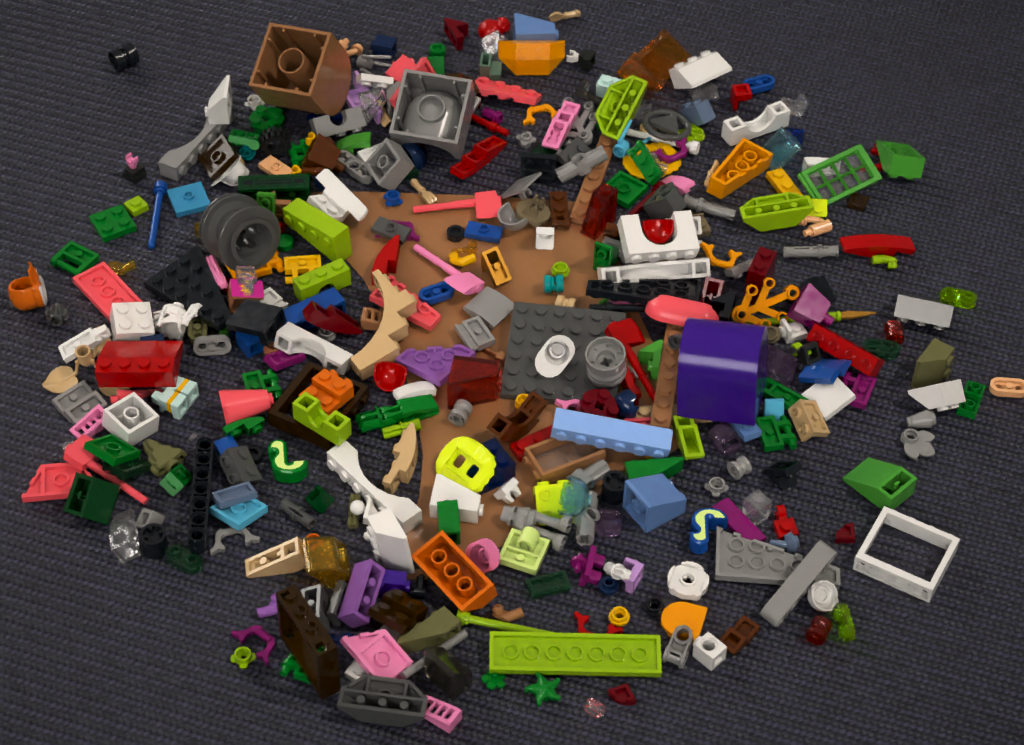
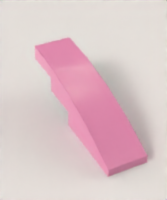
M564 100L561 109L558 110L556 117L551 121L542 142L543 147L557 151L560 149L581 109L580 104Z

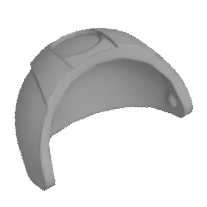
M509 202L503 204L498 210V219L506 229L519 231L527 226L528 219L518 220Z

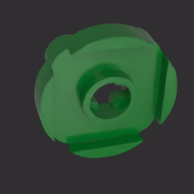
M259 105L249 118L250 126L259 134H262L263 130L267 131L268 127L273 129V126H276V129H278V127L283 128L284 116L280 108Z

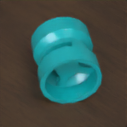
M544 275V293H551L552 291L563 293V275H556L555 277Z

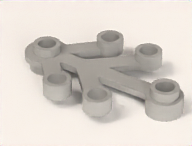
M570 97L564 99L566 101L575 103L574 99ZM592 101L584 103L583 107L585 110L580 119L577 116L572 126L578 132L570 131L567 138L573 139L578 136L587 146L593 141L592 131L596 123H598L595 118L596 112H593L595 107ZM589 117L590 122L586 129H584L583 126Z

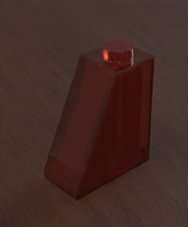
M603 182L593 191L580 233L596 240L603 233L607 222L614 223L616 221L618 189Z

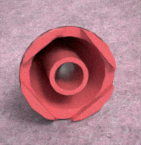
M267 389L219 391L226 425L241 419L255 417L269 410L271 404H274L272 392L268 393Z

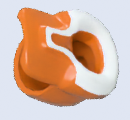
M30 261L28 262L29 276L15 279L8 286L9 299L12 305L22 311L47 305V293L43 278L38 274L37 269L33 267Z

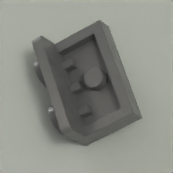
M576 136L573 140L569 138L563 144L565 148L563 150L560 148L555 155H557V161L564 165L570 162L574 155L587 153L591 149Z
M247 445L227 448L218 458L231 486L247 481L251 484H258L262 480Z

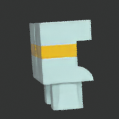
M178 376L176 387H161L164 392L155 390L151 398L153 403L159 405L160 412L168 411L173 414V418L180 420L199 396L197 382Z

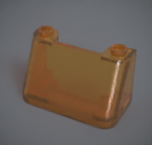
M664 28L645 48L637 54L634 52L616 73L623 79L631 75L648 81L646 89L658 92L665 86L664 83L671 78L669 69L674 68L676 63L687 62V59L692 56Z

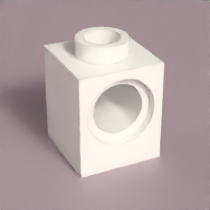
M707 632L705 635L697 637L694 641L692 656L712 671L725 660L727 646L710 632Z

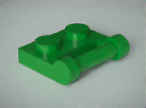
M231 129L228 142H232L234 146L241 147L242 145H247L250 149L257 150L260 146V134Z
M70 241L51 258L50 265L56 268L60 267L76 276L92 268L100 260V256ZM63 259H66V260H68V261H70V262H72V263H74V264H76V265H78V266H80V267H79V268H75L74 266H72V265H70V264H68V263H66V262H64V261H62V260H63Z

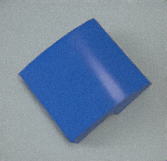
M821 359L806 366L798 376V379L801 383L833 385L838 376L845 375L852 362L851 360Z

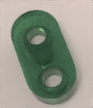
M869 338L862 345L863 349L882 359H896L899 357L901 350L900 345L891 340Z
M173 544L165 550L167 563L191 575L197 574L202 570V557L199 554L192 553L188 548L179 544Z

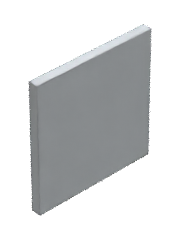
M538 172L518 179L501 195V199L516 194L519 195L521 200L527 199V196L532 195V191L527 187L542 173Z

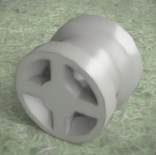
M742 455L736 458V461H731L727 464L728 472L735 480H739L744 474L748 475L752 472L749 460Z

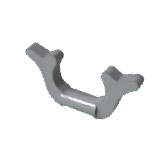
M232 527L219 529L215 534V544L210 550V555L225 552V546L221 543V540L226 536L237 533L242 534L245 537L246 546L251 543H259L260 537L252 535L246 527L240 531Z

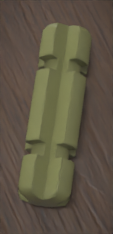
M352 493L349 498L347 523L349 529H357L359 527V515H354L350 510V505L353 501L361 500V496L358 493Z

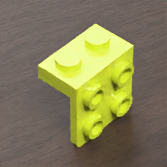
M558 480L557 484H549V481L537 482V486L532 487L533 496L535 495L537 512L554 518H562L565 514L573 516L574 523V517L578 514L575 482L569 483V480Z

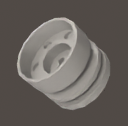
M608 336L598 337L591 341L585 351L588 378L598 387H615L625 379L627 373L624 345L616 338Z

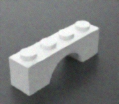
M781 100L767 105L763 113L752 121L743 122L739 116L729 118L723 121L721 137L729 146L738 144L742 138L750 140L787 127L791 110Z
M287 322L276 332L273 347L289 355L294 353L312 355L322 363L324 368L333 369L341 375L350 370V358L353 354L291 322Z

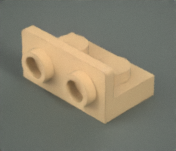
M799 399L788 409V413L802 442H806L812 436L826 437L830 434L816 400Z

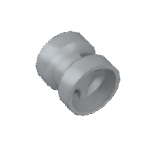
M458 399L448 415L449 421L456 426H464L468 416L473 411L472 404L467 400Z

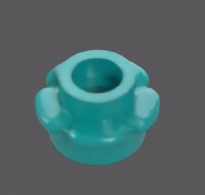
M243 145L239 150V154L243 161H250L256 155V150Z

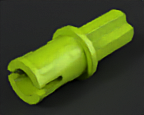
M419 418L403 423L399 421V424L382 428L384 439L402 435L403 430L407 429L410 422L414 423L416 431L422 430Z

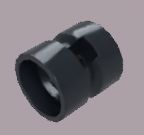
M130 42L122 45L120 50L116 48L108 52L109 61L117 72L127 68V65L132 66L140 62L139 54L135 46Z

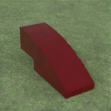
M311 300L302 311L306 321L325 330L343 334H361L363 332L358 321L332 304L325 309Z

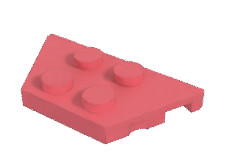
M68 462L40 465L36 476L29 483V489L21 495L22 502L67 499L76 472L91 477L92 475L86 469L81 472Z

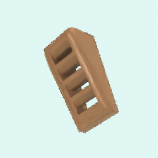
M363 307L361 328L377 331L383 317V311Z

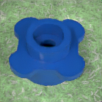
M389 190L384 194L383 198L386 200V206L391 207L403 203V200L400 199L401 194L397 190Z

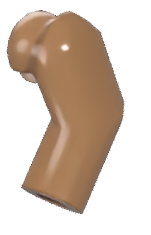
M496 604L492 608L494 618L509 623L524 617L521 607L506 611L501 604Z

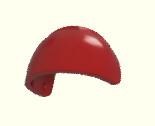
M673 219L642 221V231L650 241L663 243L672 236L674 230Z
M387 361L375 364L373 378L375 384L381 390L393 392L394 389L403 386L405 383L407 368L403 365Z

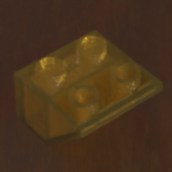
M334 536L304 537L301 539L302 553L306 564L305 570L308 575L315 577L320 583L325 584L331 589L335 588L338 580H345L346 582L350 579L351 570L345 544Z

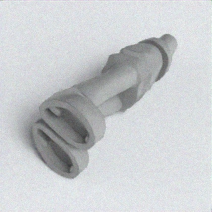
M505 505L500 520L507 522L508 526H512L520 531L527 526L535 528L539 532L540 537L549 539L553 549L561 553L566 545L568 536L540 528L536 524L538 522L569 534L573 523V516L565 514L562 518H554L537 512L536 509L531 510L530 507H517L515 505L510 507Z

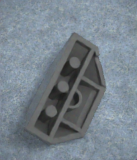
M365 675L348 685L341 686L337 708L360 722L405 727L424 720L428 697L423 695L410 680Z

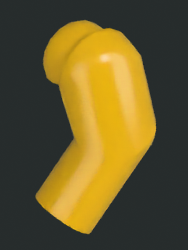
M451 252L448 255L449 262L453 265L464 267L476 262V257L473 253L465 257H458L457 252Z

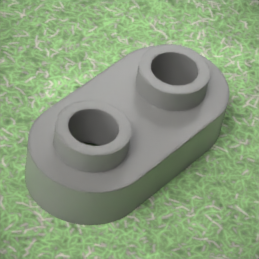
M226 335L199 336L193 341V351L199 356L224 355L231 350V339Z

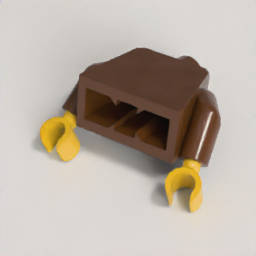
M310 132L308 138H305V143L309 148L301 163L302 168L300 169L298 165H293V172L290 174L310 173V176H317L324 169L335 170L341 174L345 164L338 161L341 153L340 149L337 148L330 137H324L320 133L315 137V134Z

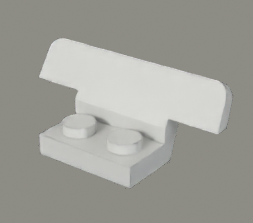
M324 169L315 177L325 189L321 195L309 196L306 201L308 204L339 222H343L349 213L358 221L364 219L368 213V208L329 169Z

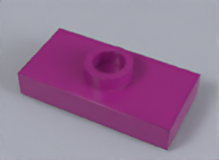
M278 350L264 355L263 361L274 371H278L305 361L306 355L304 353L289 355Z

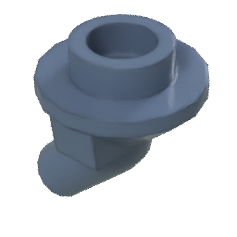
M792 532L785 534L784 540L771 539L769 543L780 548H786L788 553L797 552V547L800 546L797 535H793Z

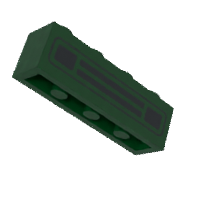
M310 173L238 176V193L247 195L256 201L258 191H276L277 200H291L292 202L296 198H300L303 201H307L308 197L311 196Z

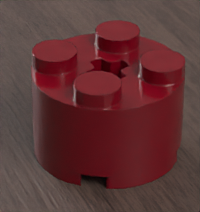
M602 388L591 389L585 392L575 411L615 419L619 408L610 392Z

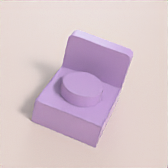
M626 557L623 566L629 569L632 574L630 575V580H623V582H625V592L633 594L643 578L644 564Z

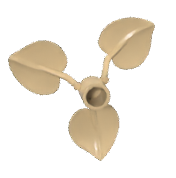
M110 337L91 350L87 345L78 346L75 350L77 360L74 361L75 371L73 372V369L69 366L55 368L42 383L43 388L49 392L61 394L76 385L78 379L75 376L78 374L79 365L88 367L92 364L96 367L94 359L99 356L106 342L111 341ZM101 387L99 389L103 395L110 397L117 395L116 390H129L131 387Z

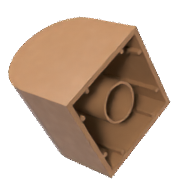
M269 23L248 86L267 105L334 116L341 110L348 96L351 82L350 58L347 51L330 32Z

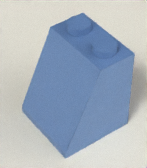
M514 13L513 40L559 39V31L555 30V23Z
M663 473L625 481L622 507L646 533L685 513L687 502L685 495L679 492L673 482L667 479Z

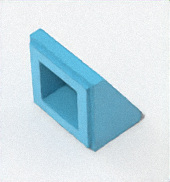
M784 398L765 399L763 417L774 415L776 421H780V416L784 415Z

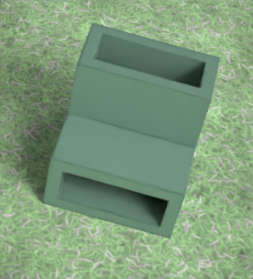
M481 52L480 77L484 76L492 81H501L502 62L492 61V53Z

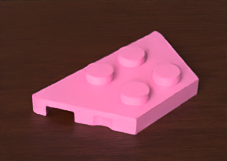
M386 629L376 630L373 633H360L357 636L351 637L343 636L340 639V643L368 675L403 679L400 673L413 663L411 658Z

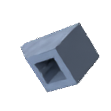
M699 98L692 102H687L682 105V109L677 111L696 126L703 125L716 118L708 99L701 101Z

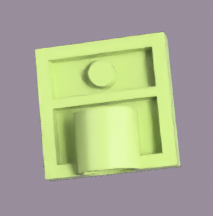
M524 527L522 531L512 528L500 552L499 564L536 576L550 546V540L540 537L539 532L533 527Z

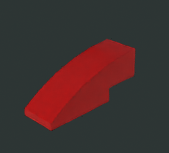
M395 235L377 255L371 271L372 285H375L372 272L377 269L387 276L389 273L396 274L400 252V235Z

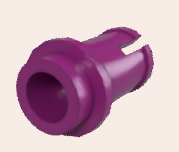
M489 107L483 108L481 112L482 117L498 124L504 119L501 111H494Z

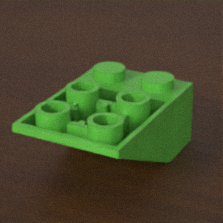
M869 457L842 478L844 482L881 510L884 506L890 509L898 507L914 494L917 478L903 467Z

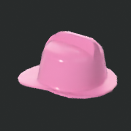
M482 538L471 543L465 550L466 556L484 574L495 570L500 563V550L488 538Z

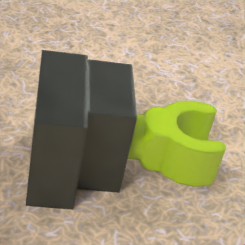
M811 341L805 345H802L800 342L791 344V347L796 349L793 355L795 357L798 356L799 363L809 366L821 360L818 342Z

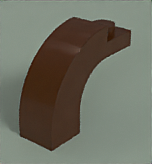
M532 390L513 414L505 417L498 412L487 426V429L507 443L515 442L528 434L540 421L537 418L549 402Z

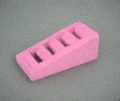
M98 404L69 431L77 439L81 436L78 432L81 429L84 431L83 434L89 437L105 429L102 426L104 408Z
M426 695L428 703L431 705L426 710L424 719L450 734L462 719V710ZM434 707L437 708L434 713H431Z

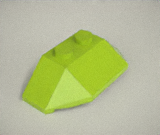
M631 75L608 87L595 113V118L602 135L618 141L629 120H633L648 81Z
M791 192L755 197L739 207L743 222L760 232L797 226L814 210L810 195L803 196Z

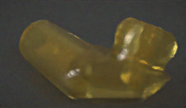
M133 260L125 264L118 261L108 263V266L118 275H123L136 268Z

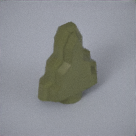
M146 439L142 442L144 451L149 456L150 471L156 477H162L169 473L179 463L182 464L187 456V453L181 448L162 445L156 440Z

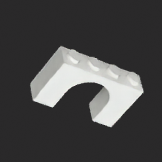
M691 210L673 211L670 218L674 221L673 241L666 245L654 244L644 236L638 214L620 216L617 227L625 263L638 264L644 261H673L680 258L692 259L696 257L700 246Z

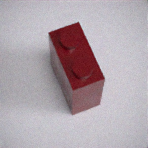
M759 247L747 271L744 296L748 285L753 284L758 288V293L752 296L750 304L754 305L763 287V280L766 277L774 278L777 259L776 251ZM768 280L766 282L767 286H770L772 284L771 280ZM751 287L749 289V293H753L755 291L754 287Z

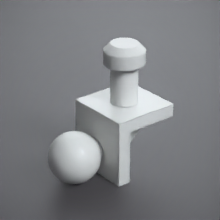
M372 499L367 500L366 506L361 500H355L350 505V510L354 515H361L364 512L362 524L368 526L367 517L378 513L372 504ZM367 531L364 533L363 538L370 542L369 539L371 537Z

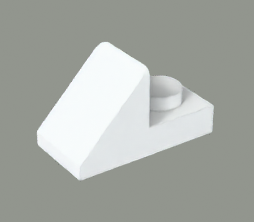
M536 227V249L552 250L554 248V228Z

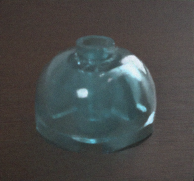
M567 475L566 479L569 481L564 482L562 486L559 504L563 506L562 510L558 509V515L574 517L583 513L586 506L590 507L592 495L589 494V487L586 482L578 477Z

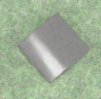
M486 286L463 307V310L471 317L479 315L485 325L493 330L513 312L514 303L500 292Z
M84 380L52 399L53 406L74 425L98 404L102 408L108 406L96 390L93 391Z

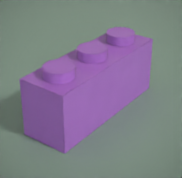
M372 559L354 564L337 617L339 620L351 628L369 623L371 616L367 615L369 607L375 605L385 568Z

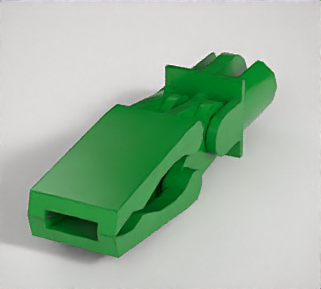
M432 394L399 399L396 401V405L392 407L384 406L377 408L375 405V410L355 415V420L362 433L380 429L382 432V428L395 425L399 421L403 423L419 418L421 421L435 416L439 413V407Z

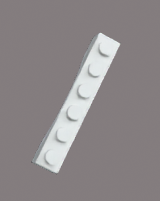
M706 257L597 268L598 280H612L614 283H620L622 279H629L630 283L639 282V279L671 280L711 276L710 260Z
M346 440L340 446L336 445L327 451L326 463L329 469L335 471L344 483L347 482L356 494L358 493L364 498L366 503L368 499H372V504L378 512L390 507L405 534L422 523V510L409 498L388 494L369 482L360 469L358 451Z

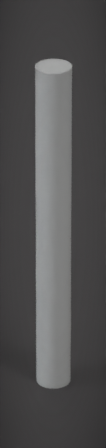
M465 630L460 631L400 673L401 677L406 680L467 638L468 633Z

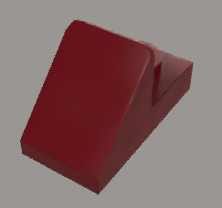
M444 18V33L457 51L463 49L464 37L468 36V23Z

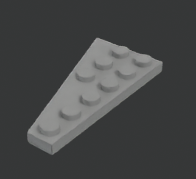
M719 526L716 527L715 580L782 585L804 558L803 555L797 553L793 555L784 552L785 549L757 539L749 540L741 537L739 533L734 532L731 534L723 531V528ZM829 565L816 581L828 580L839 590L841 585L840 568Z

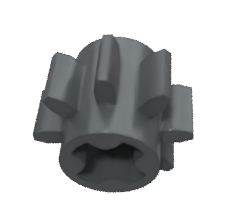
M60 303L51 304V307L46 308L45 311L46 321L52 326H63V322H68V308H65Z

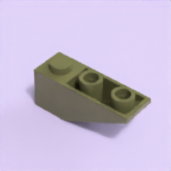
M443 606L439 610L433 611L423 622H418L411 631L402 634L396 642L406 654L435 648L461 631V621Z

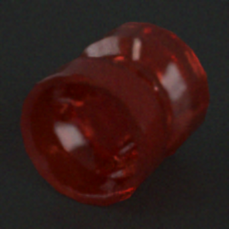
M897 320L886 322L883 327L886 334V343L889 346L901 345L905 340L902 332V323Z
M815 616L811 621V627L808 628L805 634L806 639L814 645H824L827 640V634L832 629V622L826 617Z

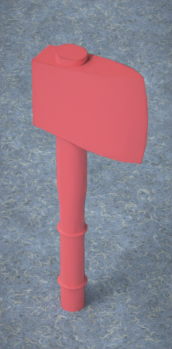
M496 190L476 192L474 199L428 205L421 204L419 206H412L413 213L475 207L476 218L498 217V210L502 205L501 196H498Z
M83 434L72 444L66 446L63 459L81 472L90 468L104 479L121 486V490L143 505L148 502L149 498L97 461L100 458L83 449L85 442L94 440L93 438Z

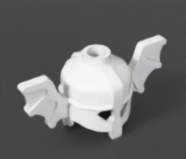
M179 302L165 304L162 310L153 312L154 330L163 334V337L181 341L190 320L198 316L197 312L202 305L200 303L191 304L186 311L184 305Z

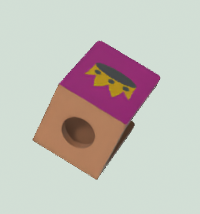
M230 279L227 292V306L230 314L235 312L244 299L264 300L263 282Z

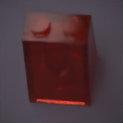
M454 355L447 383V409L452 410L458 399L467 400L472 406L497 401L498 393H501L503 382H500L503 377L500 361Z

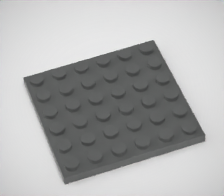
M514 301L500 398L515 400L519 394L529 395L533 390L549 403L554 404L556 399L564 401L580 400L588 390L602 389L603 387H598L588 378L585 351L591 341L598 337L606 336L604 331L611 322H619L626 319V313ZM555 335L569 337L575 346V354L571 361L555 377L540 375L535 367V358L543 345ZM618 385L604 389H607L614 398L618 392Z

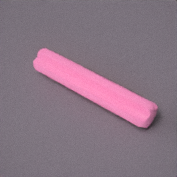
M213 255L206 256L205 259L220 290L227 288V281L216 258Z

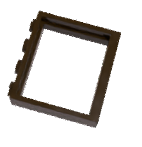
M308 361L268 411V422L270 426L329 451L334 443L286 415L292 408V403L299 397L298 395L312 383L311 378L324 369V367ZM338 373V375H339L340 378H342V379L348 378V377H346V376L341 375V374ZM348 378L353 383L354 397L341 413L350 418L352 422L355 415L360 414L362 407L367 405L370 395L369 386Z
M295 584L277 592L276 602L282 641L321 700L339 692L341 687L336 644ZM320 647H322V648L324 649V650L321 651V652H318V651H317V649L320 648Z

